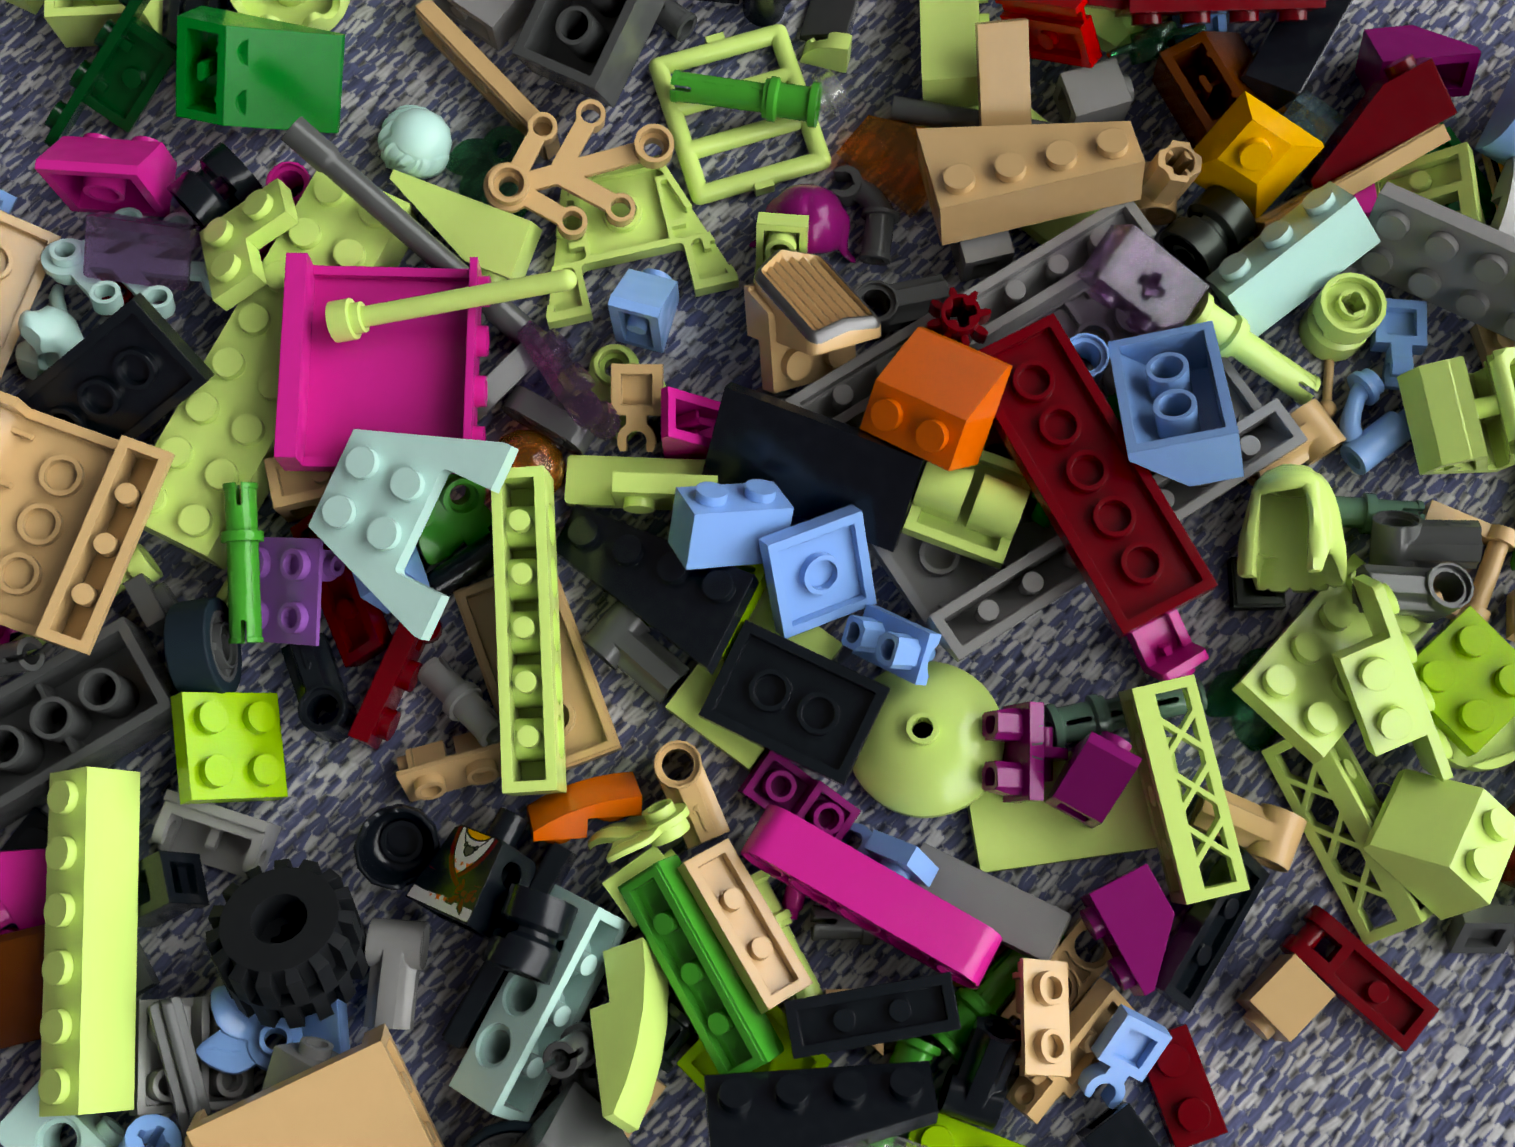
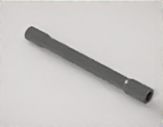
M302 116L283 135L281 140L316 171L325 174L431 268L469 269L463 261L342 156L338 148ZM512 301L492 304L490 307H482L481 312L485 315L486 319L516 346L522 342L526 344L540 327Z

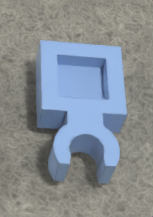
M1120 1004L1091 1047L1099 1062L1089 1065L1081 1072L1078 1079L1080 1089L1085 1096L1090 1098L1099 1085L1107 1083V1086L1101 1093V1097L1107 1107L1111 1109L1116 1108L1125 1096L1124 1083L1130 1076L1143 1082L1173 1037L1165 1026Z

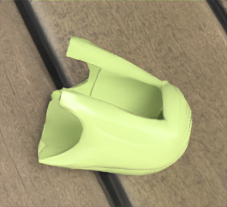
M1282 464L1267 470L1255 481L1238 542L1237 574L1242 578H1252L1256 590L1261 591L1268 589L1271 592L1282 593L1291 588L1295 593H1311L1313 589L1316 591H1327L1329 586L1333 588L1344 586L1347 571V553L1341 515L1335 494L1330 484L1320 473L1305 465Z

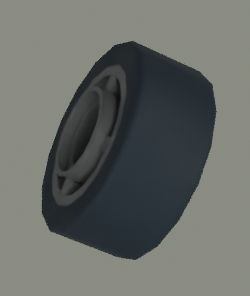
M216 596L177 602L169 607L166 614L163 630L164 654L169 675L175 689L179 693L217 692L223 694L225 692L237 691L242 671L241 644H228L229 608L223 600Z

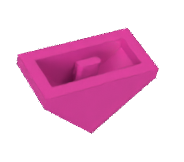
M669 386L661 388V440L664 458L706 459L721 402Z

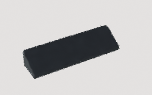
M1353 0L1326 1V8L1308 11L1306 21L1276 22L1275 18L1240 79L1275 111L1298 97Z

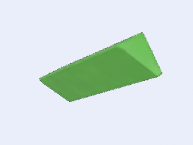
M673 855L660 860L618 886V889L718 1073L752 1072L783 1053L784 1046L766 1013L761 1015L679 873L677 868L682 864L680 858L677 855Z

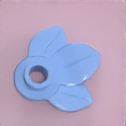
M222 985L212 990L210 1000L211 1011L215 1023L220 1030L204 1040L197 1047L196 1054L210 1068L225 1074H241L255 1066L267 1071L273 1049L266 1046V1038L271 1034H282L287 1040L286 1044L300 1042L304 1034L301 1027L289 1029L285 1018H280L276 1027L272 1028L261 1025L256 1014L250 1018L246 1017L238 1009L234 999H231L225 985Z

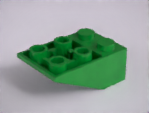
M202 5L177 15L176 116L222 126L288 130L302 116L319 132L338 133L340 129L345 34Z

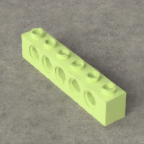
M544 465L511 467L499 494L491 491L502 794L525 796L567 793L554 479Z

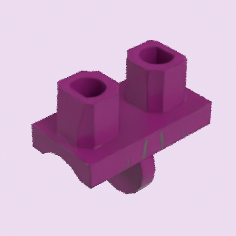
M1029 701L1003 706L1001 710L984 712L982 715V734L985 740L1005 742L1003 761L985 762L982 769V789L1003 796V802L1044 801V782L1053 781V762L1068 760L1067 748L1053 747V728L1044 727V702Z

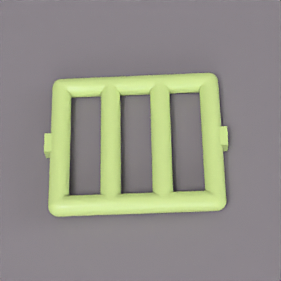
M773 24L725 38L723 32L705 37V44L656 57L649 63V71L668 130L674 138V148L691 200L696 205L708 204L753 190L756 197L775 191V184L826 170L831 165V156L819 121L816 128L808 127L805 121L777 118L775 122H768L764 119L692 140L685 116L716 107L684 102L675 103L670 100V89H675L674 85H670L671 74H673L675 69L684 71L769 46L773 47L780 69L741 80L765 83L767 78L776 76L781 78L782 83L806 86L786 27L782 24ZM801 130L809 154L706 183L699 162L700 158Z

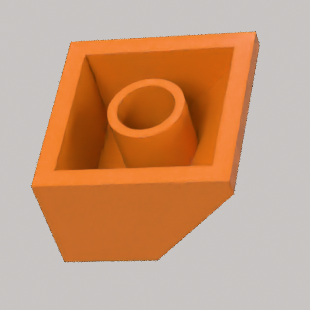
M923 326L917 327L876 378L860 429L947 471L978 465L1013 365Z

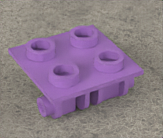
M264 537V542L259 543L262 637H264V642L319 646L322 581L330 582L343 574L345 564L331 550H323L324 542L321 539Z

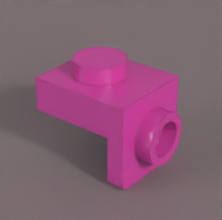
M1177 609L1126 635L1144 673L1161 682L1192 675L1196 670V666L1209 659L1205 648L1192 642Z

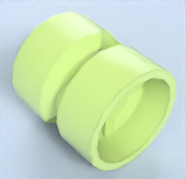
M1349 272L1338 274L1330 279L1300 320L1299 335L1304 347L1310 354L1320 360L1331 359L1337 362L1346 360L1354 355L1367 338L1377 329L1386 315L1387 301L1383 290L1374 280L1363 274Z

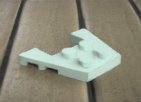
M353 429L308 527L414 637L430 641L450 597L405 575L404 571L448 476L451 473H455L499 494L519 449L505 442Z

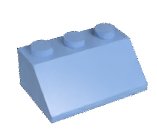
M1213 321L1107 342L1127 455L1130 462L1189 487L1244 477L1239 430Z

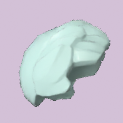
M403 105L389 114L382 124V130L378 135L377 141L378 148L381 150L380 157L385 163L386 168L400 171L421 180L433 178L444 171L449 162V153L452 147L450 128L443 118L426 107L417 105Z

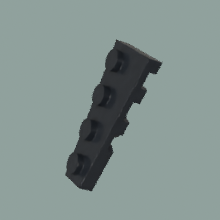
M577 504L556 540L557 555L601 590L625 605L636 616L658 631L663 638L694 659L699 666L711 675H713L759 584L754 574L734 566L686 570L669 545L668 540Z

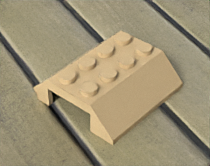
M0 391V625L90 656L175 455L169 451L122 434L120 439L117 440L31 409L19 397Z

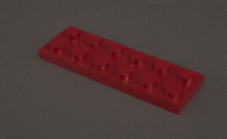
M1054 313L978 350L1013 365L995 414L993 425L1118 638L1121 639L1214 590L1218 586L1216 580L1150 471L1128 460L1121 423Z

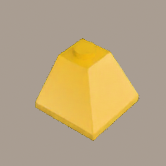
M1244 90L1193 149L1195 153L1202 156L1201 173L1193 182L1205 190L1210 186L1216 185L1232 191L1244 201L1256 219L1266 211L1324 148V144Z

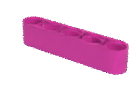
M772 804L766 806L740 852L748 862L860 928L865 929L936 972H951L952 981L967 988L978 989L1002 942L1001 935L985 923L779 806Z

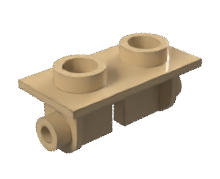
M471 732L453 737L456 753L448 756L443 740L406 749V755L397 757L399 771L396 772V777L410 803L418 800H433L443 796L446 792L470 785L489 784L498 777H501L500 742L482 747L476 737Z
M1020 958V961L1017 962L1018 972L1012 973V979L1015 980L1016 1014H1021V1025H1016V1028L1021 1030V1047L1014 1065H1019V1076L1071 1077L1068 962Z

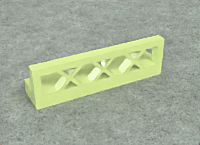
M1192 674L1118 692L1133 752L1142 758L1138 766V772L1171 902L1188 905L1250 890L1195 675ZM1182 688L1188 711L1179 727H1176L1161 717L1155 694ZM1190 725H1192L1195 738L1186 733ZM1165 730L1173 735L1169 744L1167 742ZM1181 740L1199 752L1201 766L1192 781L1174 770L1171 757ZM1204 778L1206 779L1208 791L1200 787ZM1178 783L1187 788L1182 797ZM1195 794L1210 802L1215 814V819L1205 835L1188 824L1185 813ZM1218 832L1220 833L1222 845L1214 841ZM1192 837L1201 842L1196 852ZM1209 848L1226 858L1232 881L1204 887L1199 865Z
M1344 735L1341 736L1323 759L1312 765L1308 780L1291 774L1281 753L1294 746L1286 739L1262 750L1261 753L1292 811L1307 821L1304 833L1365 945L1419 925L1434 914L1362 848L1382 804ZM1319 778H1321L1325 786L1318 784ZM1299 788H1302V789L1305 790L1304 796H1303V794L1301 793V791H1300ZM1315 794L1333 800L1339 811L1335 828L1316 821L1311 811ZM1346 826L1350 834L1344 832ZM1326 837L1331 838L1330 845H1329V843H1328ZM1341 843L1360 850L1366 861L1361 877L1342 869L1337 860ZM1372 874H1373V876H1374V878H1375L1377 884L1374 883V882H1371ZM1352 886L1358 888L1357 893H1355ZM1367 892L1386 899L1396 919L1374 928L1363 908Z

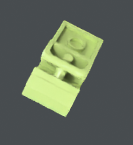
M1505 347L1492 351L1491 355L1486 356V361H1484L1485 368L1474 373H1468L1463 355L1421 365L1397 376L1420 475L1498 472L1515 465V347Z

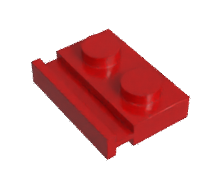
M995 0L997 4H1002L1004 10L1000 15L1001 20L1028 19L1030 58L1092 68L1102 57L1092 16L1085 14L1084 6L1088 3L1087 0Z

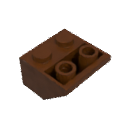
M1201 31L1160 52L1158 55L1152 82L1193 149L1244 90L1265 103L1240 79L1253 57L1252 52L1240 33ZM1285 106L1277 110L1284 117L1288 113Z

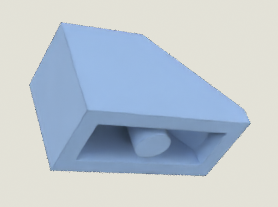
M647 268L643 272L628 269L608 301V310L615 341L663 353L680 300L678 281L672 280L668 274L656 269Z

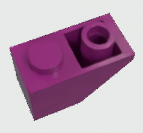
M1092 731L1073 747L1045 803L1090 828H1094L1102 824L1134 775L1142 758L1130 752L1132 745L1122 737L1108 731H1102L1100 735Z
M1146 863L1080 897L1085 906L1084 909L1080 910L1084 925L1096 941L1100 938L1103 939L1113 957L1107 961V965L1114 980L1123 991L1130 988L1133 996H1146L1155 991L1175 912Z

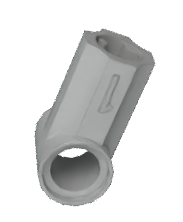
M372 918L365 945V958L370 967L363 1027L376 1028L386 1023L388 1029L413 1030L420 971L424 970L428 958L430 926L427 921Z

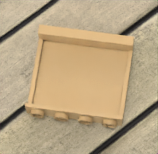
M386 1023L365 1032L360 1045L208 1116L205 1109L196 1112L186 1131L187 1136L185 1137V1147H445Z

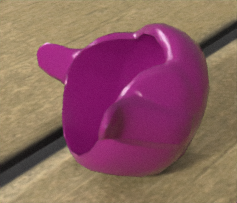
M815 184L793 185L783 190L779 196L767 205L765 212L809 215L807 253L824 254L838 250L848 261L856 263L855 257L848 248L850 218L843 208L840 199L832 191ZM756 239L749 244V247H756Z

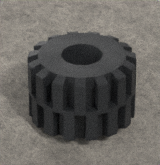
M290 859L274 860L273 870L262 873L260 866H257L245 872L248 878L247 882L241 886L232 882L222 892L226 904L213 905L208 917L213 929L206 932V945L212 955L211 959L231 999H234L238 1009L246 1017L250 1018L256 1014L261 1025L272 1028L276 1027L280 1018H285L289 1029L305 1027L306 1016L317 1013L319 1020L322 1021L333 1015L334 1012L331 1004L337 999L347 1004L356 994L352 979L364 980L369 967L364 956L367 936L348 886L344 887L341 877L331 868L322 873L318 862L306 859L302 861L299 868H293Z

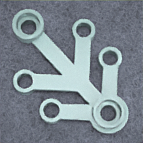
M132 207L121 208L113 214L112 226L84 240L65 238L54 241L41 254V264L45 273L59 284H77L90 298L94 311L100 315H113L124 306V299L120 286L117 283L108 280L101 281L94 272L114 274L134 296L141 292L164 319L171 317L176 310L173 293L168 287L154 285L147 277L202 282L205 293L212 297L205 260L201 262L156 257L175 246L187 245L195 239L194 222L187 213H171L163 220L164 230L117 254L104 253L123 241L138 240L146 232L141 211ZM111 296L109 299L102 300L104 297ZM157 301H164L161 304H153Z

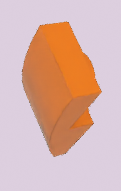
M633 771L585 779L567 785V793L546 794L527 806V818L533 842L545 841L551 844L555 842L562 844L571 839L587 838L588 819L598 818L603 821L612 822L619 821L626 816H642V794Z

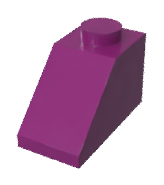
M1414 25L1364 29L1355 73L1365 92L1374 82L1386 76L1383 68L1406 55L1413 54L1415 60L1420 57L1433 59L1450 97L1469 96L1481 56V51L1478 47Z

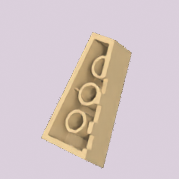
M1131 121L916 128L918 167L942 246L1141 200L1145 159Z

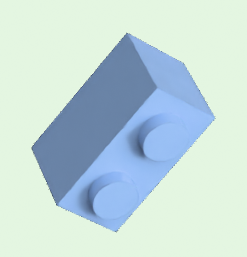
M751 479L746 483L735 484L701 482L697 486L676 487L668 543L686 570L763 564L758 538L790 527L794 507L774 481L764 479Z

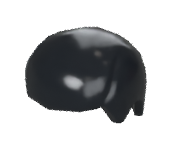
M395 804L377 810L364 821L353 849L357 869L371 884L390 890H402L417 880L439 850L440 842L435 823L422 809L404 804Z

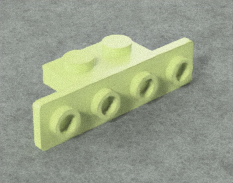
M569 455L567 458L564 500L566 505L575 507L577 504L582 507L622 508L626 512L635 514H648L654 512V510H673L676 487L697 486L701 482L718 483V475H702L705 460Z
M1365 574L1352 578L1373 636L1333 653L1332 657L1366 748L1377 757L1412 742L1424 770L1442 782L1453 778L1448 759L1453 757L1451 746L1444 733L1435 727L1430 713L1435 710L1434 699L1427 686L1417 678L1412 664L1417 662L1416 650L1409 637L1400 631L1395 618V614L1399 613L1400 610L1397 598L1386 583L1382 584L1380 581Z

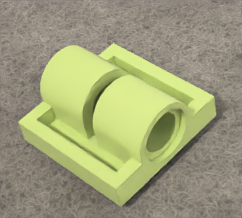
M985 450L982 451L978 465L947 471L927 461L902 533L1001 569L1023 514L1031 488L1015 461Z

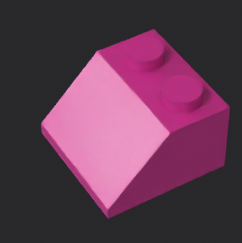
M86 133L83 137L62 136L36 159L34 169L71 211L114 214L121 208L132 207L141 211L143 216L166 217L170 213L172 195L167 187L175 181L177 163L163 142H159L151 137L135 136L132 140L111 139L99 133Z

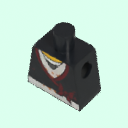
M500 807L486 833L462 824L455 827L411 886L406 897L442 920L489 941L493 929L503 927L505 924L500 911L511 883L529 887L536 872L535 862L515 849L529 823L514 812Z

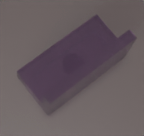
M108 212L86 215L83 274L88 278L145 286L162 285L169 289L184 291L189 288L192 250L201 247L199 232L203 230V226Z

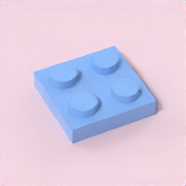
M853 504L758 538L775 631L781 637L790 638L862 610L866 607V604H877L862 510Z

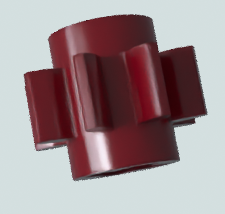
M951 287L944 303L934 299L930 302L928 312L936 319L928 321L926 328L967 346L970 345L972 340L979 344H984L989 332L980 325L989 322L992 311L987 308L980 309L976 301L977 291H973L970 295L957 294L955 288ZM950 317H957L960 324H967L966 327H959L957 320H950Z

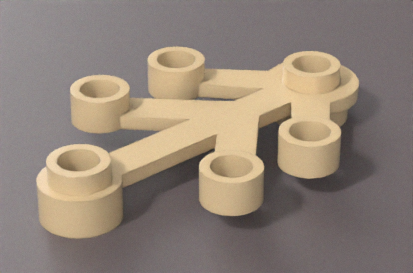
M586 99L577 106L575 122L551 165L531 170L542 147L554 143L558 135V124L555 117L548 112H537L529 118L527 124L528 133L512 161L499 163L493 166L486 174L483 183L484 195L492 207L508 213H516L524 208L557 225L560 235L568 240H577L584 236L588 223L586 213L577 206L565 208L538 191L557 186L604 211L606 219L610 224L616 227H625L633 221L636 205L632 197L625 193H614L589 180L588 177L636 164H641L649 169L662 168L672 158L674 150L673 135L666 127L660 124H647L638 130L634 143L580 157L591 135L599 132L604 127L606 111L603 104L595 99ZM586 110H594L599 114L600 118L594 123H588L583 120L581 115ZM538 123H547L551 126L552 131L546 136H540L534 132L533 128ZM651 143L657 144L662 149V153L657 157H651L645 153L644 147ZM506 182H512L517 185L519 190L513 196H505L499 190L501 185ZM616 203H623L628 206L630 212L624 217H618L612 213L611 207ZM569 216H575L580 219L582 225L576 230H569L563 225V221Z

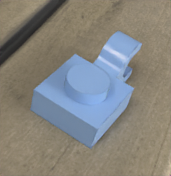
M1386 298V315L1370 336V351L1386 352L1382 370L1384 388L1400 390L1397 376L1414 369L1412 355H1422L1428 346L1427 301Z
M853 823L850 830L862 840L860 847L857 849L859 852L908 880L928 888L930 887L939 868L916 845L875 829L872 832L863 824Z

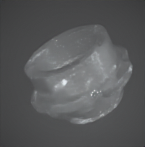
M830 69L820 76L814 73L811 77L812 81L822 83L820 113L824 115L831 110L835 117L840 116L839 110L850 104L848 95L840 81Z

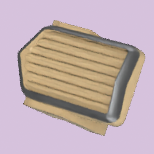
M778 249L757 269L754 274L755 283L744 285L747 336L759 340L762 389L773 394L817 381L855 358L856 344L881 337V323L877 315L836 272L832 265L821 256Z

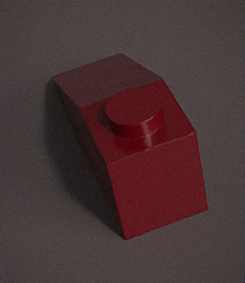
M1409 54L1383 68L1386 76L1370 86L1303 175L1307 186L1317 189L1458 113L1432 58L1420 57L1415 60L1413 54Z

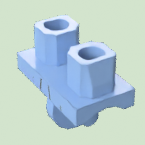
M866 604L863 616L850 615L848 617L841 642L843 646L853 650L852 654L915 685L926 686L929 678L928 662L932 661L935 657V648L940 642L941 634L880 606Z

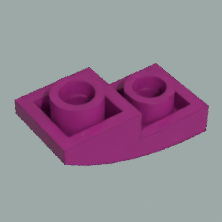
M765 750L738 789L739 793L763 810L769 804L784 808L842 841L861 813V810L820 780L813 779L789 760L768 750Z

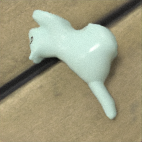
M61 284L53 285L48 296L50 306L47 305L37 311L26 310L20 315L18 327L20 335L25 341L17 345L15 358L21 373L26 378L35 380L84 339L76 320L68 313L64 297V287Z

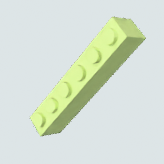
M89 766L50 773L49 791L47 794L49 810L48 842L45 851L47 863L46 902L43 910L45 939L44 960L42 963L43 1004L40 1023L39 1117L134 1110L140 772Z

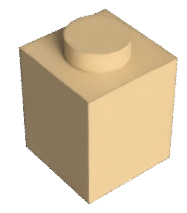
M1296 954L1279 955L1236 1001L1247 1011L1242 1016L1243 1020L1259 1037L1265 1041L1272 1037L1275 1041L1291 1042L1336 994Z

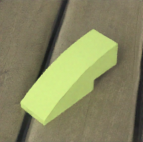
M643 937L603 951L609 1003L589 1009L602 1116L627 1133L639 1130L651 1100L662 1061L668 1021V979L648 942Z

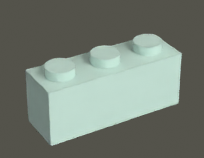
M1329 181L1324 186L1307 194L1302 203L1283 218L1266 226L1260 236L1238 253L1225 258L1219 267L1205 279L1226 311L1232 316L1235 314L1242 315L1250 325V332L1260 336L1321 289L1330 279L1343 272L1381 241L1356 197Z

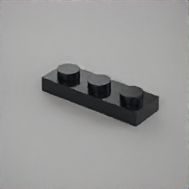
M1242 848L1239 849L1250 890L1194 903L1185 913L1180 929L1164 953L1155 990L1170 1003L1188 1013L1192 1011L1270 875ZM1224 856L1212 867L1209 879L1204 887L1232 881Z
M951 972L783 1001L793 1059L961 1029Z

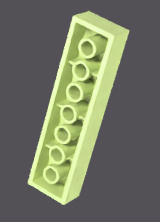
M318 171L313 175L295 206L299 223L276 238L262 262L267 284L237 304L204 360V363L215 375L178 404L154 445L173 453L175 457L144 527V531L223 570L227 567L226 544L221 543L220 532L226 531L222 484L236 482V485H240L241 504V482L258 483V511L270 491L264 459L274 457L286 253H308L313 265L398 267L408 250L404 243L325 174ZM384 192L417 221L410 203Z

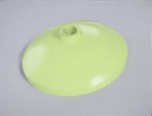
M936 661L928 662L929 678L926 686L915 685L889 671H885L874 679L889 687L890 692L853 767L856 779L876 802L893 812L915 818L946 816L958 812L975 802L985 792L982 789V769L985 762L1002 761L1005 742L987 741L982 734V715L984 712L999 710L992 695L981 682L966 671L956 666ZM918 723H929L933 727L931 735L926 738L916 737L913 734V729Z

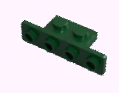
M119 0L125 6V9L117 22L109 19L99 31L94 44L100 50L92 63L84 60L73 74L69 85L75 88V91L68 103L66 104L60 100L47 117L44 125L51 130L44 140L45 144L51 147L62 136H67L86 105L127 133L133 130L174 65L177 57V46L139 20L150 0Z

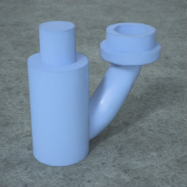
M1364 368L1362 371H1354L1347 377L1350 391L1339 423V429L1347 439L1340 448L1341 457L1353 472L1359 475L1366 474L1411 439L1404 409L1399 413L1388 411L1362 430L1361 417L1364 405H1374L1379 401L1380 394L1385 390L1381 378L1368 368Z

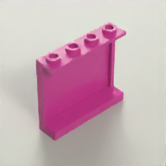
M286 253L274 458L284 471L334 472L353 429L486 441L485 426H477L478 407H487L488 400L487 376L479 375L480 357L489 356L490 346L489 326L481 325L482 307H490L491 305L370 326L369 331L362 333L360 339L336 343L332 339L325 318V308L329 301L352 298L355 302L362 301L366 306L491 283L490 276L482 275L478 257H470L469 269L313 265L308 253Z

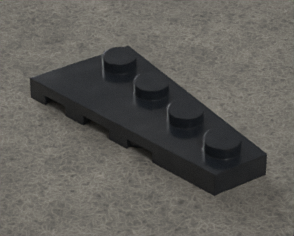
M929 1061L705 1075L704 1077L709 1147H843L862 1140L867 1144H871L936 1124L939 1113Z

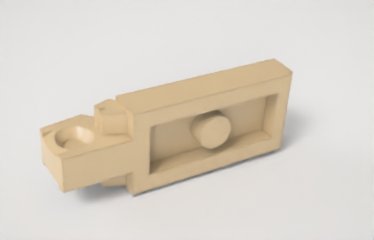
M1099 977L1091 989L1077 1002L1075 1009L1069 1015L1071 1077L1018 1076L1006 1095L1007 1100L1024 1116L1038 1124L1057 1099L1063 1095L1071 1099L1079 1089L1078 1079L1081 1072L1089 1065L1099 1062L1091 1047L1120 1004L1134 1010L1113 985Z

